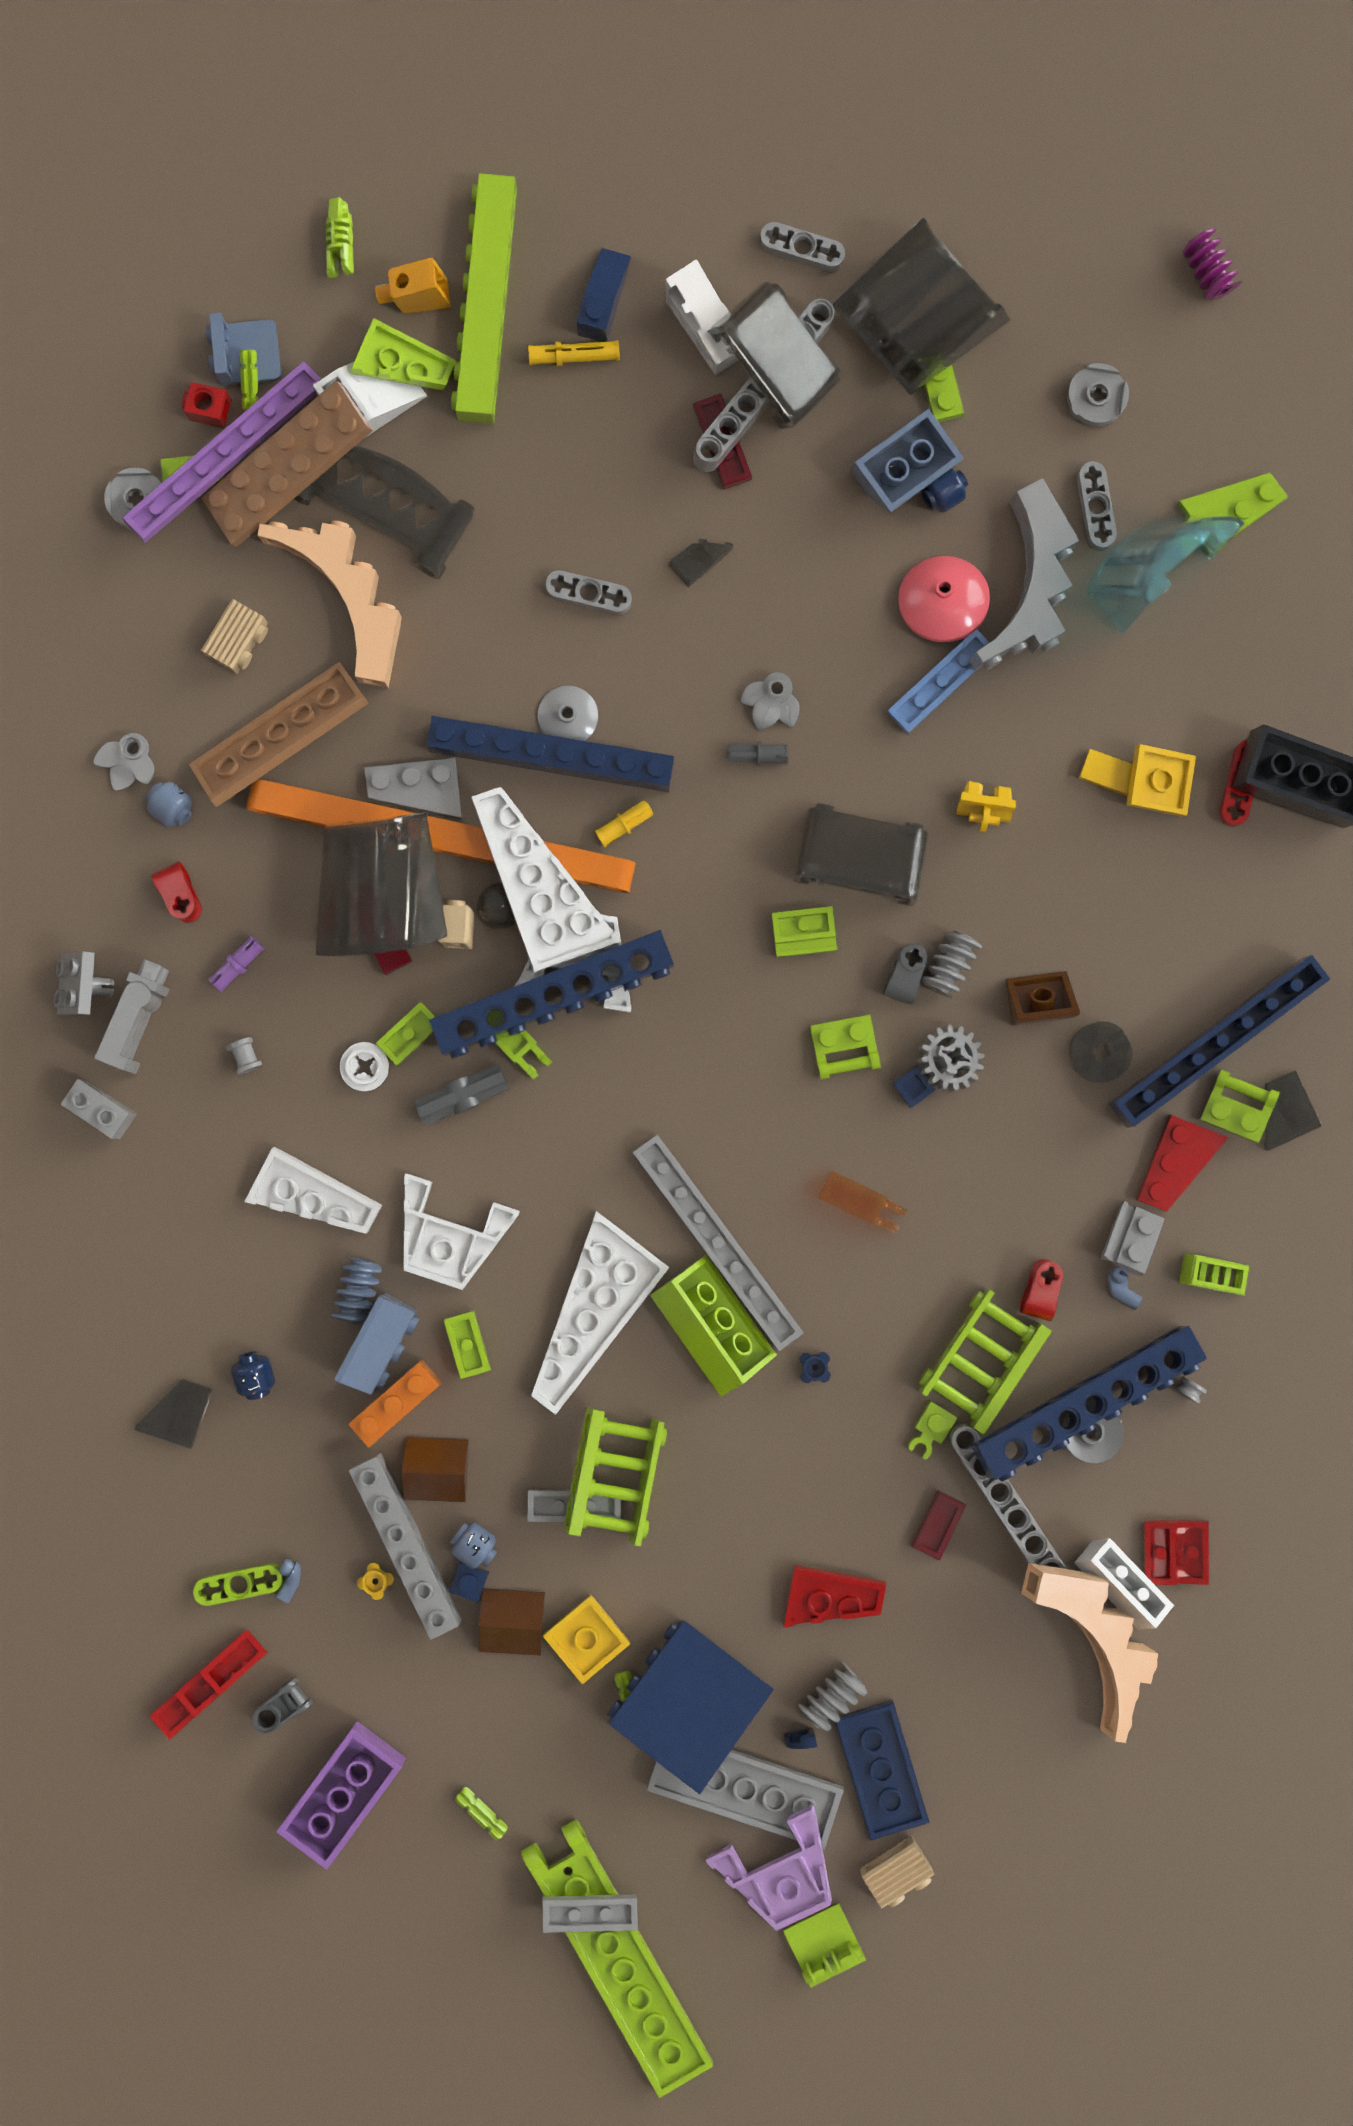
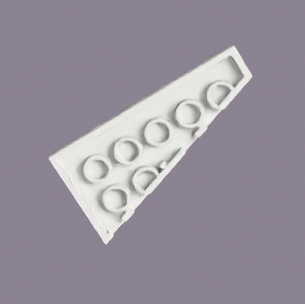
M502 787L472 796L471 799L534 972L621 942L620 938L612 931L602 915L584 895L581 888L544 844V841L530 826Z
M598 1211L595 1213L531 1395L555 1415L669 1269L665 1263Z

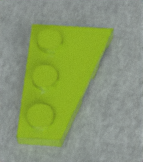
M373 318L349 373L444 390L457 360Z
M1267 473L1180 500L1177 505L1211 551L1214 552L1285 501L1288 495L1273 475Z

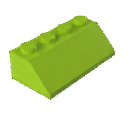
M707 1254L650 1295L720 1396L744 1384L777 1356Z

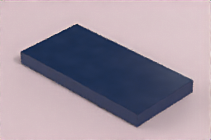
M893 1700L840 1715V1721L835 1722L870 1841L930 1823Z

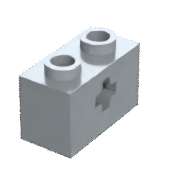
M77 1079L61 1103L62 1106L111 1139H121L137 1113L84 1079Z

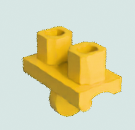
M969 781L959 798L956 814L969 816L970 822L979 823V832L986 833L988 824L999 826L1000 821L1010 823L1013 811L1016 808V800H1012L1011 788L998 786L994 788L993 796L982 795L983 785L978 782Z

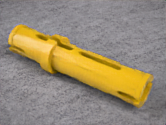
M619 340L561 344V341H555V345H528L529 366L555 363L557 366H563V363L620 361Z

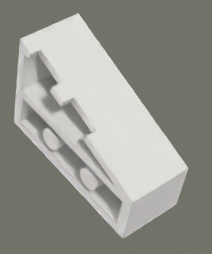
M697 259L666 279V303L715 376L746 357L747 338L739 327H735L728 309L720 301Z

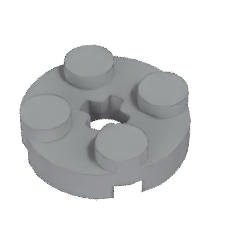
M1104 363L1090 364L1085 369L1079 371L1072 378L1067 390V403L1071 416L1089 426L1097 427L1114 423L1123 413L1129 399V387L1126 380L1124 382L1115 367ZM1099 388L1101 389V394L1106 395V399H1101L1100 402L1094 401L1090 393H1094L1095 389Z
M134 467L120 471L117 474L118 476L114 478L112 483L109 482L105 489L104 501L107 511L118 525L129 530L131 529L124 523L122 518L135 507L133 503L128 502L129 498H133L135 492H139V495L145 498L161 484L156 476L143 468Z

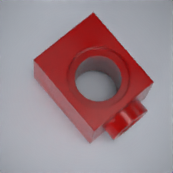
M191 382L189 391H185L183 394L182 409H184L186 416L192 422L225 429L232 399L227 390ZM202 401H212L209 408L205 410L198 409Z

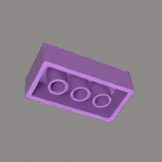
M356 1721L283 1820L277 1833L327 1870L400 1771L406 1757L360 1722Z

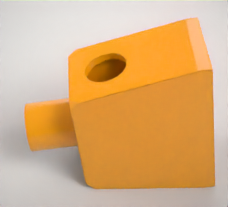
M433 257L390 268L388 270L389 283L375 286L378 303L394 302L402 313L451 308L448 278Z

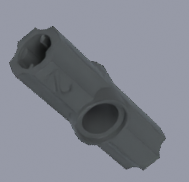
M497 1065L474 1076H465L444 1085V1089L414 1101L423 1124L428 1125L453 1113L457 1115L480 1105L481 1101L509 1090L500 1066Z

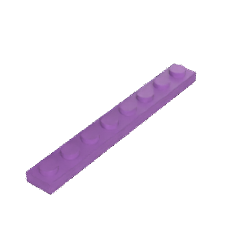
M303 361L123 516L124 523L144 543L148 542L317 395L313 385L320 381L321 378Z

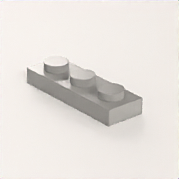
M528 1489L527 1522H564L570 1489ZM593 1495L592 1498L588 1497L586 1510H589V1514L621 1519V1500Z
M637 1894L543 1897L542 1900L543 1933L638 1930Z

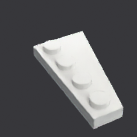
M276 1147L271 1149L244 1201L254 1205L267 1206L270 1209L281 1212L286 1211L298 1214L300 1217L321 1220L331 1225L365 1234L369 1232L382 1207L378 1202Z

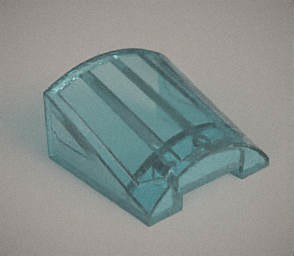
M1175 516L1146 525L1125 538L1108 554L1098 568L1089 586L1088 593L1119 630L1125 633L1144 610L1172 585L1166 577L1169 572L1198 548L1209 560H1212L1239 531L1244 522L1240 518Z

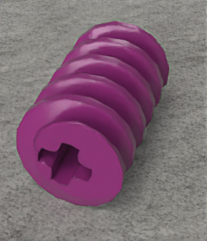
M1214 227L1192 238L1183 250V256L1190 258L1188 261L1189 267L1192 269L1196 268L1194 277L1201 279L1199 287L1202 290L1207 289L1205 292L1207 300L1221 298L1235 290L1242 283V281L1232 282V279L1238 274L1237 270L1230 272L1226 270L1232 264V260H1221L1227 253V250L1221 249L1216 251L1215 248L1221 243V239H1210L1216 231Z

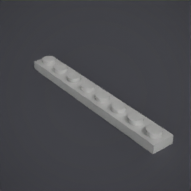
M658 1134L635 1150L633 1154L776 1348L780 1351L804 1333Z

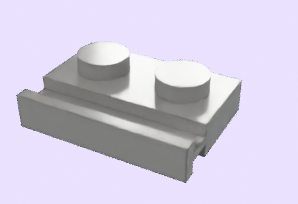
M1123 1201L1119 1206L1100 1259L1111 1261L1116 1266L1143 1276L1146 1273L1165 1219L1139 1207L1130 1206L1127 1202Z

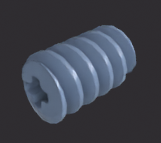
M345 1256L353 1261L351 1265H343L342 1267L350 1275L348 1277H340L339 1279L347 1287L346 1289H337L336 1293L344 1297L343 1301H335L333 1303L341 1311L340 1313H332L330 1317L361 1324L360 1322L366 1321L369 1315L363 1310L371 1309L374 1305L366 1298L374 1297L377 1293L369 1285H377L380 1281L372 1273H380L383 1268L371 1261Z

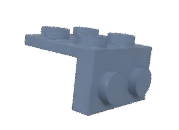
M222 313L209 314L210 325H206V337L208 344H212L213 355L208 356L211 374L217 376L222 386L241 384L240 368L242 364H240L239 353L242 349H254L257 352L255 366L258 372V382L276 381L281 378L277 325L273 320L227 324Z

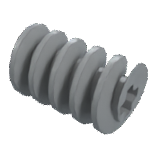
M952 930L954 933L945 934L944 939L948 944L939 945L938 949L943 955H934L933 961L938 966H929L927 968L932 977L924 976L921 980L926 987L951 999L952 997L948 994L949 991H960L959 987L954 983L955 980L965 981L966 979L960 973V970H971V967L965 961L966 958L975 960L977 958L971 949L982 948V945L977 940L956 930Z
M842 1662L846 1670L844 1673L836 1668L833 1670L837 1678L836 1681L828 1677L824 1679L828 1687L827 1690L819 1686L815 1687L819 1695L817 1699L809 1694L806 1696L810 1704L809 1707L801 1703L797 1705L808 1720L818 1729L820 1727L830 1731L831 1725L828 1719L839 1722L840 1716L837 1710L845 1714L849 1712L846 1701L856 1705L858 1699L855 1693L862 1696L867 1695L863 1682L844 1662Z

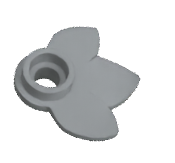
M771 673L764 681L749 684L742 694L741 702L754 706L753 721L758 730L770 727L778 719L789 727H793L797 722L800 710L799 702L791 694L793 690L791 679L784 673ZM780 682L783 685V691L778 694L774 693L771 688L773 683Z
M138 733L126 734L119 742L105 743L97 752L93 762L97 766L111 768L110 779L115 791L130 787L136 779L144 784H149L154 775V763L148 756L149 744ZM138 744V752L131 754L129 751L130 746Z

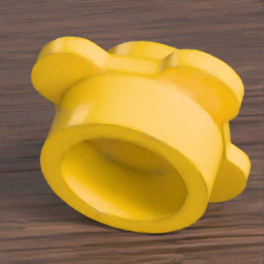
M372 1562L367 1566L365 1575L358 1578L357 1587L371 1595L372 1599L379 1600L384 1596L383 1591L386 1587L393 1584L394 1576L392 1573H386L380 1569L378 1563ZM374 1578L378 1579L377 1584L373 1583Z

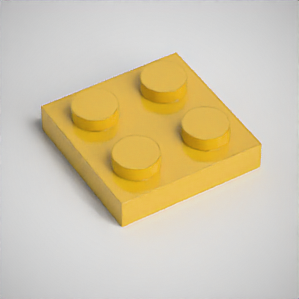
M1142 744L1136 745L1126 806L1179 817L1187 816L1196 756Z
M591 1594L543 1634L544 1639L581 1684H584L630 1645L628 1638Z

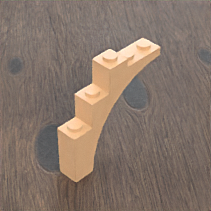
M331 521V524L322 523L320 534H317L316 530L307 527H300L299 531L287 529V525L279 522H269V525L260 524L258 537L263 544L286 550L306 560L324 574L341 594L347 605L355 632L357 650L355 678L357 681L363 684L389 688L402 617L399 610H395V606L391 604L377 603V606H374L379 576L376 570L372 569V565L364 562H354V565H351L356 540L353 529L349 528V524L341 521Z
M1028 1563L1021 1594L1036 1604L1054 1608L1065 1613L1077 1623L1085 1634L1098 1660L1103 1682V1712L1100 1731L1115 1742L1126 1743L1128 1732L1132 1727L1135 1703L1139 1698L1140 1682L1151 1684L1153 1674L1157 1669L1158 1653L1143 1643L1129 1641L1133 1632L1132 1624L1134 1618L1117 1608L1103 1606L1108 1597V1582L1093 1573Z

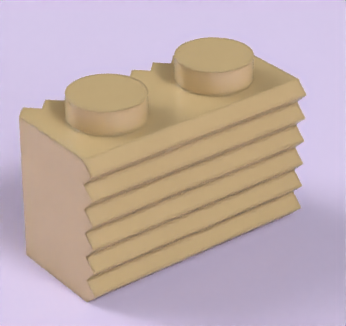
M232 599L201 651L206 657L238 674L240 669L244 670L249 665L253 656L250 652L255 643L260 644L266 637L268 622L261 614Z
M447 900L446 905L438 907L441 912L438 913L440 924L437 927L440 930L437 932L439 935L437 940L445 948L471 950L473 946L475 913L468 905H465V901Z
M912 1835L860 1868L863 1880L881 1909L887 1905L890 1908L897 1906L905 1899L904 1894L913 1888L916 1891L925 1888L931 1882L930 1877L935 1875L931 1865Z

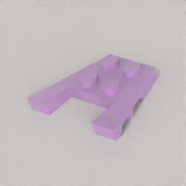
M813 1805L788 1816L787 1823L800 1845V1848L750 1872L746 1871L732 1844L709 1854L706 1858L707 1864L712 1869L716 1868L725 1877L727 1884L733 1889L736 1888L748 1899L747 1903L776 1931L830 1906L832 1902L818 1822Z

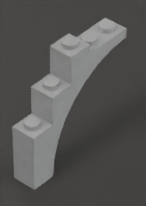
M1043 478L1017 491L1009 502L1019 522L1025 545L1026 572L1023 592L1016 611L1006 628L996 639L978 650L969 660L975 671L983 666L989 670L1003 661L1002 656L1009 652L1012 656L1017 655L1027 647L1032 654L1040 649L1045 653L1060 644L1058 639L1066 631L1052 607L1063 602L1067 598L1065 594L1073 586L1059 562L1073 554L1072 549L1080 540Z

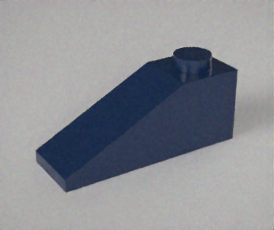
M604 248L601 249L578 315V336L600 342L608 341L631 260L630 255Z

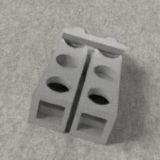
M144 959L138 974L129 972L126 980L131 983L124 989L94 1059L137 1074L141 1063L133 1060V1057L151 1014L161 1006V996L167 997L170 989L163 986L169 970Z

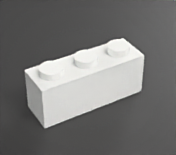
M1110 1538L1093 1540L1074 1562L1082 1572L1093 1573L1109 1583L1107 1598L1119 1610L1134 1618L1133 1625L1138 1630L1157 1628L1174 1606Z

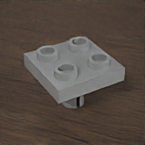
M82 951L61 954V959L58 960L56 965V975L59 977V987L54 994V1006L57 1008L56 1015H90L92 995L112 997L114 989L102 988V986H114L113 978L93 977L95 953Z

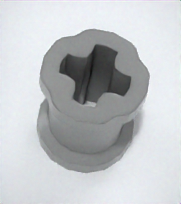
M252 1037L243 1038L226 1046V1050L231 1052L237 1066L235 1071L237 1076L249 1073L263 1066L262 1062L257 1060L252 1048Z

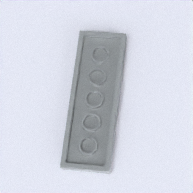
M731 1750L700 1795L657 1761H655L647 1791L794 1840L797 1839L787 1823L788 1816L813 1805L816 1812L822 1849L825 1850L844 1788L843 1786Z

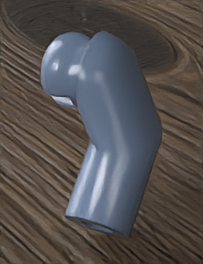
M1119 1266L1111 1269L1107 1277L1111 1296L1136 1310L1143 1297L1129 1290L1128 1271Z
M284 1559L279 1567V1573L286 1577L275 1596L289 1603L301 1581V1565L297 1561L292 1562L290 1559Z

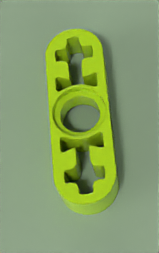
M265 1563L205 1576L195 1584L193 1595L195 1600L203 1606L226 1603L273 1593L282 1585L285 1576L279 1573L280 1566L278 1564ZM266 1570H269L271 1575L277 1576L272 1586H269L268 1581H263L256 1584L257 1590L253 1589L254 1579L263 1577L266 1574ZM242 1576L246 1579L247 1589L245 1592L237 1593L231 1588L233 1577ZM220 1579H224V1590L214 1592L211 1598L207 1594H202L201 1590L206 1586V1583H209L211 1588L218 1587L223 1584Z

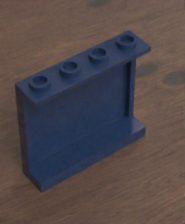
M681 1620L679 1624L673 1622L663 1635L667 1640L659 1650L655 1647L645 1660L648 1667L643 1674L639 1675L636 1673L626 1686V1689L630 1692L624 1700L620 1701L617 1699L607 1712V1715L611 1718L607 1723L700 1795L774 1689L685 1620Z

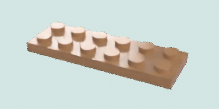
M336 380L201 497L230 544L238 547L259 529L260 524H265L373 430L344 386Z
M338 662L191 762L189 766L215 807H218L369 703L342 664Z

